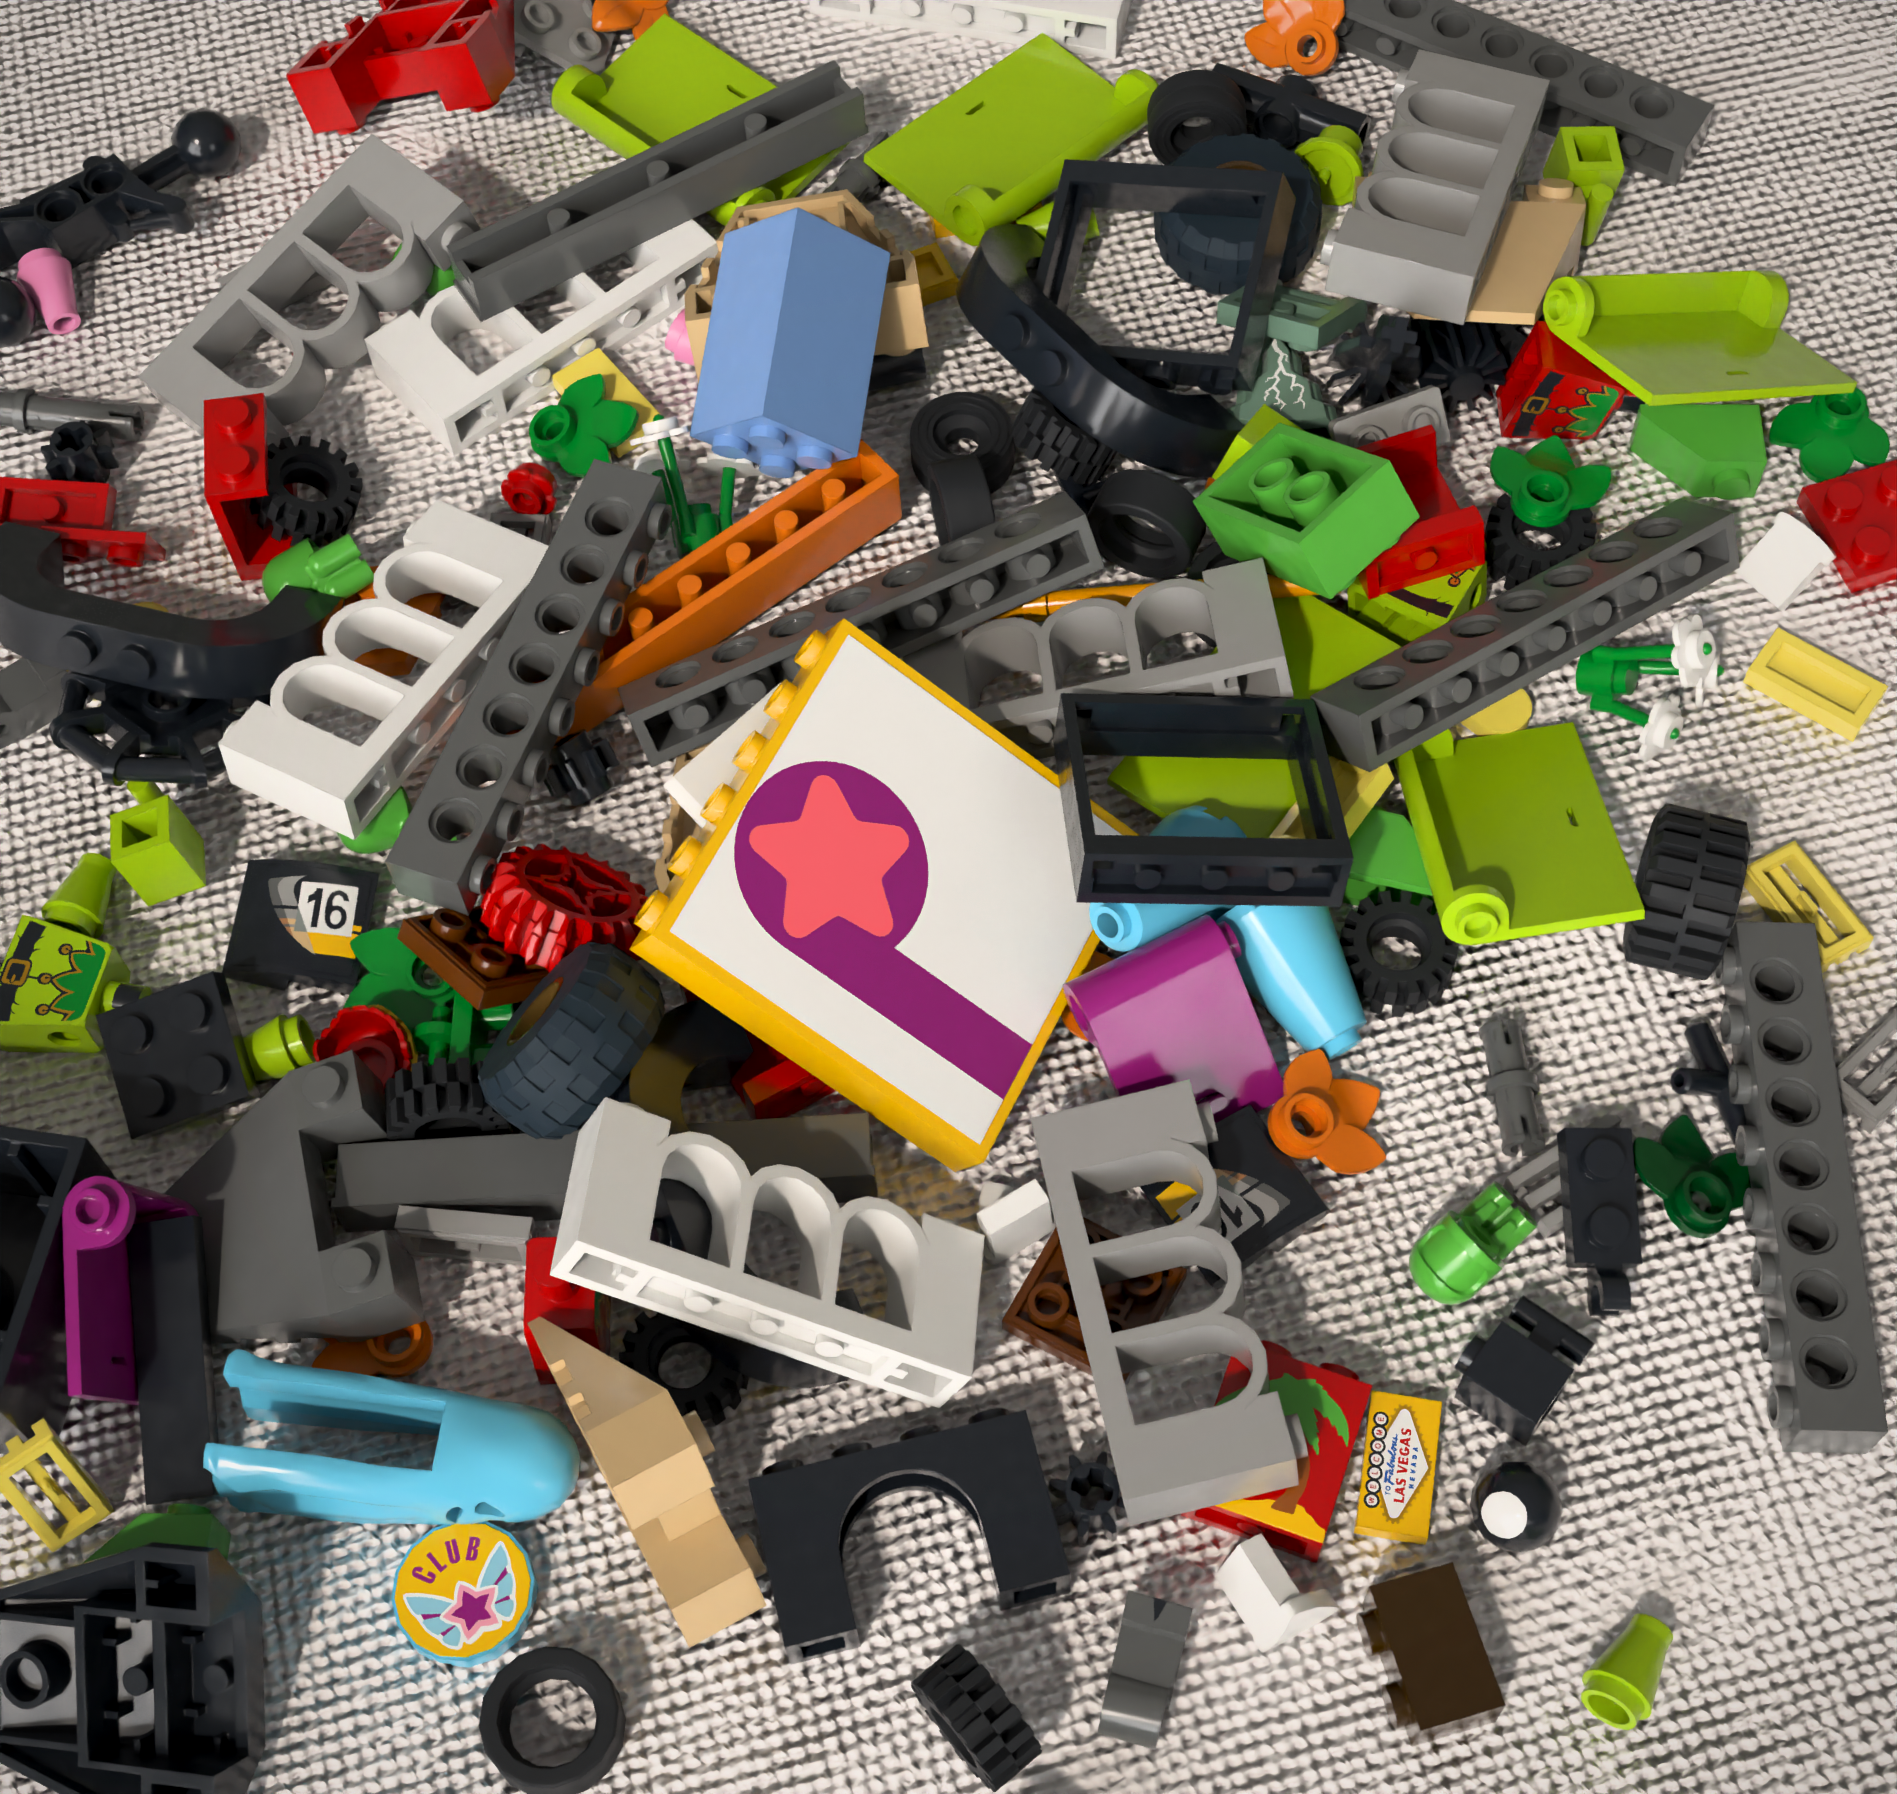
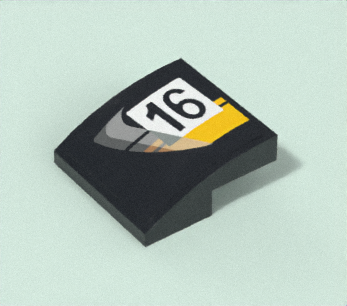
M249 860L222 973H224L225 978L285 991L288 981L350 995L356 987L361 962L355 956L350 946V942L355 937L368 931L380 873L310 861Z
M1251 1105L1215 1123L1218 1141L1207 1144L1209 1162L1217 1176L1222 1224L1218 1233L1231 1242L1241 1261L1242 1271L1270 1249L1276 1252L1281 1251L1331 1212L1292 1158L1275 1145L1269 1134L1268 1126ZM1175 1181L1156 1182L1140 1186L1167 1225H1172L1187 1218L1198 1207L1202 1198L1190 1186ZM1197 1266L1210 1286L1218 1290L1226 1284L1212 1270Z

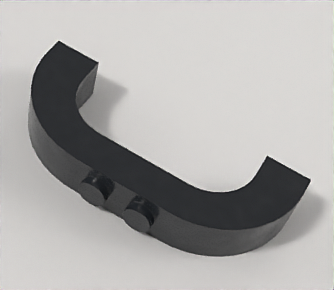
M1002 224L989 228L982 236L956 287V297L959 306L978 333L1067 418L1106 446L1137 462L1164 472L1185 477H1212L1244 425L1210 394L1182 395L1172 393L1145 382L1121 366L1034 284L1044 241L1026 224Z
M7 521L0 526V643L24 658L60 669L183 697L237 699L271 694V688L278 676L292 664L312 656H325L322 646L323 630L330 618L343 608L342 597L285 585L267 606L255 613L232 619L204 620L63 588L65 583L60 533Z
M703 999L679 1005L664 1014L655 1036L646 1047L642 1057L609 1098L618 1102L635 1104L648 1113L670 1120L668 1137L688 1132L681 1106L682 1093L690 1090L724 1086L729 1083L754 1052L744 1027ZM667 1178L661 1179L650 1240L707 1260L712 1234V1215L706 1201L694 1188L681 1181ZM745 1263L743 1273L758 1277ZM853 1288L836 1291L835 1305L864 1315ZM677 1319L690 1336L713 1357L737 1372L758 1381L783 1387L812 1388L850 1379L841 1374Z

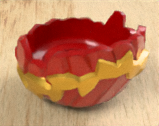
M358 1005L339 1010L337 1018L332 1019L330 1027L322 1031L321 1039H316L313 1045V1056L316 1062L353 1050L382 1081L383 1089L386 1088L385 1083L388 1078H395L394 1073L403 1068L412 1072L411 1064L418 1062V1053L411 1032L401 1019L381 1005Z

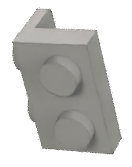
M1428 385L1333 419L1328 424L1331 436L1329 440L1356 448L1432 424L1436 431V447L1451 442L1441 391L1438 387Z

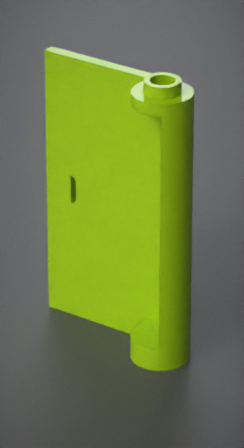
M664 13L600 76L581 64L573 65L565 70L553 88L551 103L553 109L558 114L623 158L628 159L758 97L777 86ZM850 142L705 213L723 226H726L737 207L795 198Z
M1042 32L865 153L863 162L963 242L971 246H978L982 236L989 228L1012 223L1058 189L1065 159L1098 161L1148 124V103L1152 93L1159 84L1145 72L1131 69L1117 79L1114 87Z
M1772 270L1564 276L1556 279L1549 286L1545 295L1543 313L1546 324L1551 332L1649 406L1853 393L1858 383L1779 328L1787 311L1789 293L1785 280L1780 274Z
M1312 595L1272 598L1294 699H1310L1311 695L1401 648L1400 645ZM1217 646L1210 655L1218 653ZM1283 714V715H1294V718H1295V722H1296V723H1299V721H1300V716H1301V715H1296V714ZM1125 756L1107 778V785L1163 819L1176 810L1198 805L1207 808L1202 812L1208 813L1217 819L1227 816L1238 824L1247 838H1269L1297 801L1288 762L1283 759Z
M1573 722L1453 741L1449 728L1393 759L1442 930L1450 940L1463 945H1478L1645 919L1644 906Z

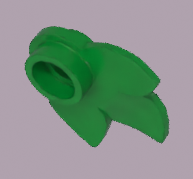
M601 374L591 375L579 379L567 387L558 405L547 406L536 413L529 425L531 446L543 460L559 462L569 475L585 477L594 459L612 464L609 449L618 447L630 437L638 422L639 412L626 403L604 400L606 394L604 377Z
M1855 387L1853 393L1815 395L1810 403H1797L1786 406L1772 422L1768 434L1771 444L1799 449L1798 460L1801 469L1809 479L1816 483L1848 473L1854 460L1868 466L1883 464L1886 461L1890 447L1885 430L1868 418L1869 409L1866 397L1857 387Z
M1556 435L1535 445L1525 456L1509 448L1497 446L1490 461L1491 476L1494 482L1511 496L1510 504L1515 515L1523 522L1537 527L1556 526L1568 517L1571 510L1595 506L1607 493L1611 481V468L1608 466L1586 465L1575 468L1565 445Z
M387 927L360 934L351 940L350 946L355 956L370 973L365 975L352 990L343 1008L358 1005H381L401 1019L412 1034V1029L416 1025L432 1021L434 1007L446 1006L447 1003L454 1000L455 990L444 980L435 986L424 983L423 974L429 966L397 938L400 928Z

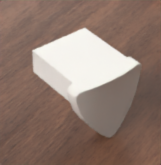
M1779 511L1771 520L1774 526L1739 563L1740 568L1734 572L1784 612L1825 566L1828 567L1836 558V554L1802 522L1787 513Z
M1036 1178L1018 1189L995 1182L983 1184L978 1204L977 1228L978 1233L985 1235L983 1255L988 1264L995 1265L1011 1257L1056 1228L1050 1200Z
M1262 1533L1240 1543L1214 1575L1254 1637L1253 1640L1261 1653L1308 1630L1339 1610V1606L1328 1590H1315L1301 1595Z

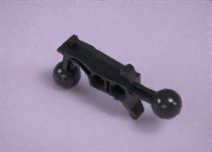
M207 108L193 110L185 113L175 125L171 136L172 146L130 170L114 153L107 158L96 155L90 156L82 164L83 171L19 200V204L0 208V270L19 262L26 253L39 248H52L59 251L61 256L66 258L71 263L72 269L118 241L128 242L132 240L135 236V231L174 229L178 234L190 232L193 230L195 223L186 202L180 197L157 191L187 173L208 179L227 174L236 164L242 147L239 131L229 117L216 110ZM0 276V348L17 346L30 335L36 323V310L33 297L18 282Z

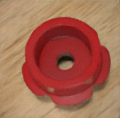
M528 462L520 464L516 469L508 473L507 479L503 480L501 484V493L504 500L508 502L511 509L517 514L541 513L548 515L557 504L555 494L558 486L554 475L547 468Z

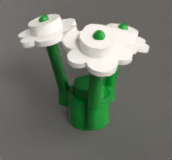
M657 414L654 416L653 422L642 424L643 437L629 441L631 446L657 440L659 449H653L640 455L634 463L633 470L662 477L666 502L672 507L670 528L674 548L677 549L678 558L682 559L733 525L732 507L735 478L760 476L763 473L759 471V464L744 458L731 459L719 456L714 452L709 454L708 457L697 458L696 465L703 468L702 471L704 473L722 476L719 514L712 513L711 504L709 503L688 505L680 473L687 470L691 462L688 456H679L678 451L673 449L670 436L689 432L691 425L679 427L677 416L664 418L663 415Z
M1698 614L1689 615L1687 619L1676 620L1672 632L1674 644L1627 647L1599 645L1579 658L1576 670V689L1578 693L1592 697L1590 702L1591 710L1612 713L1643 727L1639 737V742L1642 743L1639 758L1645 762L1650 761L1656 752L1661 753L1663 750H1669L1679 738L1684 722L1681 716V709L1678 708L1680 697L1676 694H1670L1667 699L1660 698L1653 706L1650 715L1617 700L1622 695L1630 696L1633 694L1639 674L1676 675L1680 677L1684 687L1696 686L1695 704L1696 706H1703L1706 689H1717L1718 677L1723 675L1724 668L1719 665L1720 653L1715 652L1714 638L1707 628H1703L1702 619ZM1665 658H1671V661H1653V660H1647V659H1665Z

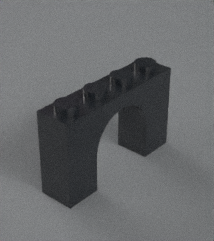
M1006 1408L989 1409L973 1415L969 1418V1424L943 1431L937 1425L921 1426L903 1433L900 1436L899 1442L875 1448L872 1447V1444L866 1442L853 1443L836 1449L832 1452L831 1459L804 1465L801 1460L781 1461L766 1467L762 1471L763 1476L748 1479L784 1647L790 1665L861 1647L844 1576V1548L849 1532L860 1515L875 1502L898 1492L916 1490L944 1496L959 1505L971 1517L983 1541L1000 1611L1070 1593L1071 1574L1026 1410L1009 1414V1410Z

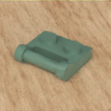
M1278 279L1265 337L1286 341L1290 348L1297 351H1316L1342 333H1352L1358 323L1365 322L1367 303L1364 300L1349 296L1342 300H1337L1285 287L1282 285L1281 280ZM1245 286L1218 301L1217 324L1236 327Z

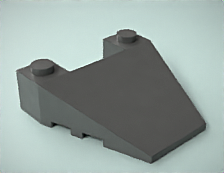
M353 1050L289 1071L164 1193L187 1201L195 1208L199 1217H202L211 1344L240 1343L241 1339H274L278 1343H301V1338H334L339 1343L363 1342L425 1321L415 1260L385 1230L337 1246L335 1245L322 1163L337 1159L338 1145L388 1142L383 1083Z

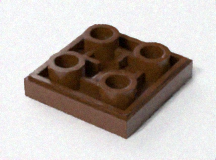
M474 906L470 915L447 908H440L433 914L403 919L397 938L477 1010L525 1001L538 983L549 974L546 968L537 964L527 966L525 958L521 955L505 952L504 942L492 939L489 936V927L480 921L483 911L480 906Z
M1083 1217L1089 1244L1123 1237ZM1056 1227L1003 1317L1002 1329L1093 1376ZM1180 1266L1100 1286L1111 1332L1115 1333L1163 1321L1186 1279L1187 1269ZM1135 1371L1122 1374L1125 1388Z

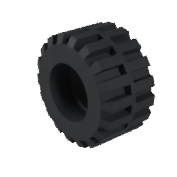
M1666 803L1660 809L1651 824L1634 882L1645 909V919L1625 923L1622 946L1626 962L1704 981L1716 970L1731 934L1745 880L1750 851V836L1746 821Z

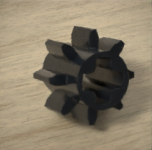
M85 420L65 423L55 428L50 437V445L41 446L40 449L47 462L45 469L51 480L106 483L110 476V469H116L120 466L113 451L115 446L107 429L104 427L93 433Z
M582 729L555 742L549 754L550 765L544 780V784L552 797L556 796L558 799L567 794L573 806H577L594 799L614 786L608 770L618 766L620 762L607 738L602 739V737H598L591 741L586 730Z
M1102 1451L1098 1455L1096 1462L1081 1464L1080 1460L1072 1454L1069 1456L1070 1474L1067 1481L1057 1478L1050 1479L1049 1482L1050 1493L1057 1498L1066 1500V1503L1054 1510L1057 1525H1063L1071 1521L1077 1528L1078 1544L1080 1545L1085 1544L1089 1533L1104 1532L1105 1536L1114 1542L1117 1540L1115 1521L1118 1515L1127 1517L1123 1499L1119 1496L1121 1491L1117 1475L1108 1468L1107 1452ZM1091 1486L1102 1488L1104 1500H1098L1094 1510L1082 1508L1081 1496H1087Z

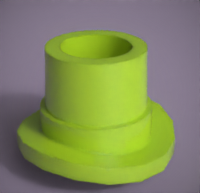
M1328 126L1321 131L1318 137L1310 138L1300 144L1294 152L1308 164L1309 169L1317 177L1321 187L1322 204L1342 206L1353 201L1355 176L1364 177L1363 166L1360 160L1363 151L1362 142L1353 130L1345 126Z

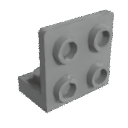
M514 0L515 56L518 58L522 56L526 47L565 69L581 64L600 76L617 31L598 32L593 30L591 16L594 0Z

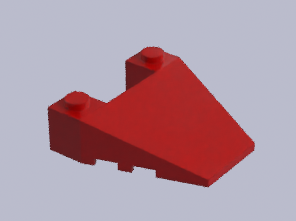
M378 0L382 11L376 13L365 23L362 16H355L344 24L349 35L336 42L328 43L327 41H321L311 48L286 74L314 134L336 130L340 135L355 132L367 123V115L381 100L431 91H438L446 111L469 108L471 112H482L492 108L500 101V94L515 78L514 0Z

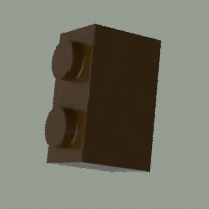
M1453 1562L1369 1586L1362 1604L1364 1611L1356 1615L1357 1625L1366 1652L1370 1657L1380 1655L1389 1683L1382 1684L1381 1691L1384 1705L1395 1729L1405 1727L1411 1746L1414 1747L1495 1723L1506 1704Z

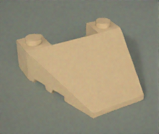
M1372 171L1368 173V177L1372 175ZM1355 176L1352 209H1354L1357 188L1367 177ZM1560 178L1542 179L1539 181V185H1524L1522 201H1511L1465 322L1534 325L1543 314V303L1549 286L1556 279L1566 275L1573 276L1577 272L1586 211V201L1581 187H1574L1573 182ZM1406 311L1414 319L1440 320Z
M847 189L737 207L716 241L718 247L717 255L715 258H706L700 267L703 278L699 285L690 284L684 294L685 324L698 384L725 233L799 207L890 252L874 355L903 356L913 352L915 349L929 347L915 257L907 249L900 251L895 245L894 236L887 229L879 230L875 226L874 216Z
M542 1317L528 1322L527 1324L689 1648L767 1606L756 1581L757 1577L767 1573L762 1559L748 1533L737 1539L734 1538L710 1489L715 1485L703 1457L711 1454L715 1449L696 1411L693 1410L681 1416L668 1390Z

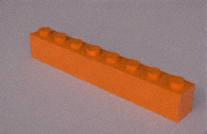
M861 439L857 457L833 462L828 469L814 470L629 593L624 603L625 612L621 627L614 637L608 636L600 652V665L596 678L590 686H583L575 702V715L572 726L566 736L582 729L588 732L621 710L624 705L618 691L619 687L718 644L902 518L899 475ZM547 679L538 680V681H536V682H534V683H540V682H543V681H545V680H547ZM513 730L505 735L515 734L520 732L521 730Z

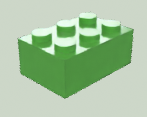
M1278 423L1193 500L1194 505L1226 556L1240 562L1263 557L1267 573L1328 599H1332L1337 593L1348 588L1364 568L1383 551L1395 545L1400 539L1401 534L1420 517L1390 460L1282 423Z

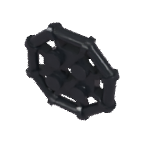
M68 671L61 678L63 695L58 715L49 725V734L53 743L58 748L73 751L101 772L102 780L107 784L121 786L125 781L190 784L191 788L196 790L206 788L207 780L227 771L219 747L202 755L200 750L220 741L228 726L242 717L233 714V709L251 707L256 700L270 706L271 694L237 699L183 697ZM93 699L102 701L101 706L86 709V705ZM106 733L117 743L110 749L93 735Z

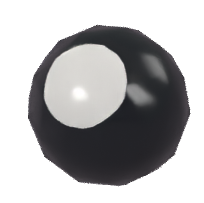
M1502 1462L1481 1474L1472 1488L1470 1502L1474 1523L1484 1539L1504 1551L1528 1552L1538 1549L1553 1538L1561 1524L1563 1507L1558 1488L1547 1472L1529 1462Z

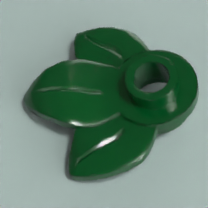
M1681 1115L1661 1133L1658 1143L1643 1137H1637L1633 1141L1634 1166L1640 1178L1648 1188L1663 1199L1664 1207L1670 1220L1684 1233L1696 1238H1710L1727 1225L1731 1211L1743 1208L1745 1191L1747 1188H1751L1748 1166H1740L1738 1164L1736 1152L1714 1158L1687 1115Z

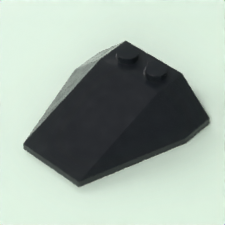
M151 1542L0 1588L1 1764L59 1794L247 1793L266 1747L262 1601L217 1548Z

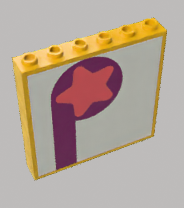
M843 618L825 634L817 629L813 631L797 652L794 662L801 666L792 683L785 679L767 701L763 712L769 715L770 719L761 734L754 730L737 750L732 763L739 770L730 785L728 786L722 782L704 804L700 816L706 819L707 822L697 839L691 835L688 836L671 858L667 869L675 875L664 893L658 889L655 890L638 912L634 924L640 927L641 931L629 950L936 1160L957 1172L984 1163L1067 1004L1063 984L1083 974L1100 939L1090 921V903L1076 902L1058 775ZM1090 799L1095 835L1140 836Z

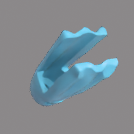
M238 1348L228 1355L223 1376L230 1387L239 1388L242 1407L249 1418L266 1422L348 1430L438 1436L432 1471L379 1466L319 1455L206 1443L203 1458V1468L212 1473V1482L219 1496L227 1497L230 1505L235 1506L241 1512L292 1515L359 1524L468 1525L489 1520L522 1522L537 1519L559 1509L571 1495L577 1484L581 1465L578 1447L572 1434L560 1419L546 1410L518 1402L489 1399L444 1388L346 1371L279 1363L257 1357Z

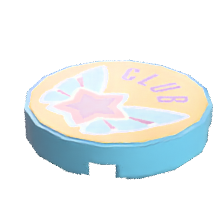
M488 1521L468 1525H441L432 1528L408 1549L395 1572L391 1601L397 1626L419 1654L431 1660L434 1659L440 1663H448L456 1667H473L499 1658L521 1639L530 1623L528 1619L533 1612L534 1602L536 1604L538 1583L529 1555L510 1532Z

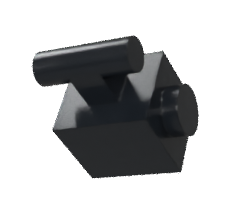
M1523 1295L1508 1318L1530 1332L1528 1338L1501 1321L1488 1340L1476 1334L1458 1359L1454 1368L1463 1374L1455 1398L1526 1446L1563 1394L1574 1372L1573 1368L1553 1355L1555 1351L1581 1366L1595 1343Z

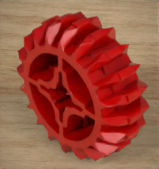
M537 844L534 849L527 846H517L514 852L502 854L499 862L496 864L495 871L491 874L492 884L490 888H487L485 895H483L480 906L483 911L480 921L489 927V936L492 939L504 942L505 952L508 954H519L525 958L527 966L537 964L546 968L548 973L565 956L573 952L576 947L587 942L612 943L637 962L643 959L629 949L641 931V928L634 924V920L649 897L645 896L646 889L641 884L630 882V874L628 872L616 871L610 867L608 860H595L589 857L587 851L583 854L570 852L565 846H560L558 850L551 849L545 844Z

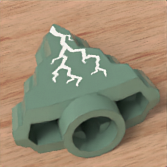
M1265 337L1252 392L1237 390L1236 404L1225 409L1245 426L1262 405L1266 404L1304 431L1330 439L1328 424L1331 420L1337 418L1335 406L1324 403L1319 384L1303 376L1301 357L1294 349L1288 346V342Z

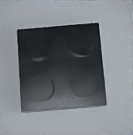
M212 971L96 1015L131 1140H145L260 1097L224 973Z

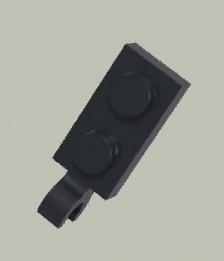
M1564 1128L1557 1133L1566 1267L1587 1268V1303L1590 1316H1618L1619 1311L1631 1310L1630 1285L1623 1268H1635L1642 1264L1631 1128Z

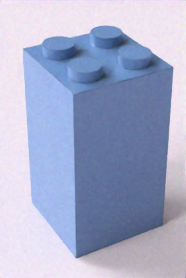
M799 207L725 233L690 436L712 445V452L719 456L731 459H747L759 464V471L763 474L776 478H791L795 472L809 468L828 469L833 462L857 457L891 253Z

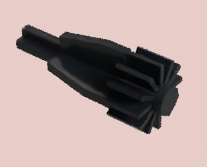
M1382 314L1374 329L1373 337L1368 335L1364 321L1358 323L1352 331L1353 338L1343 333L1334 345L1335 348L1325 365L1345 370L1330 377L1327 381L1328 388L1349 381L1353 384L1337 403L1342 406L1356 389L1361 390L1357 409L1359 411L1389 400V395L1395 398L1409 392L1400 382L1410 384L1414 378H1417L1422 373L1424 364L1421 347L1415 346L1417 332L1407 330L1409 319Z
M1410 315L1411 331L1417 332L1415 346L1421 347L1424 360L1422 373L1417 377L1420 388L1428 385L1438 387L1448 413L1453 412L1458 400H1465L1468 410H1474L1472 398L1479 394L1488 401H1491L1494 396L1490 384L1504 386L1506 380L1502 370L1508 368L1497 334L1493 335L1491 323L1464 322V325H1459L1444 320L1414 319Z

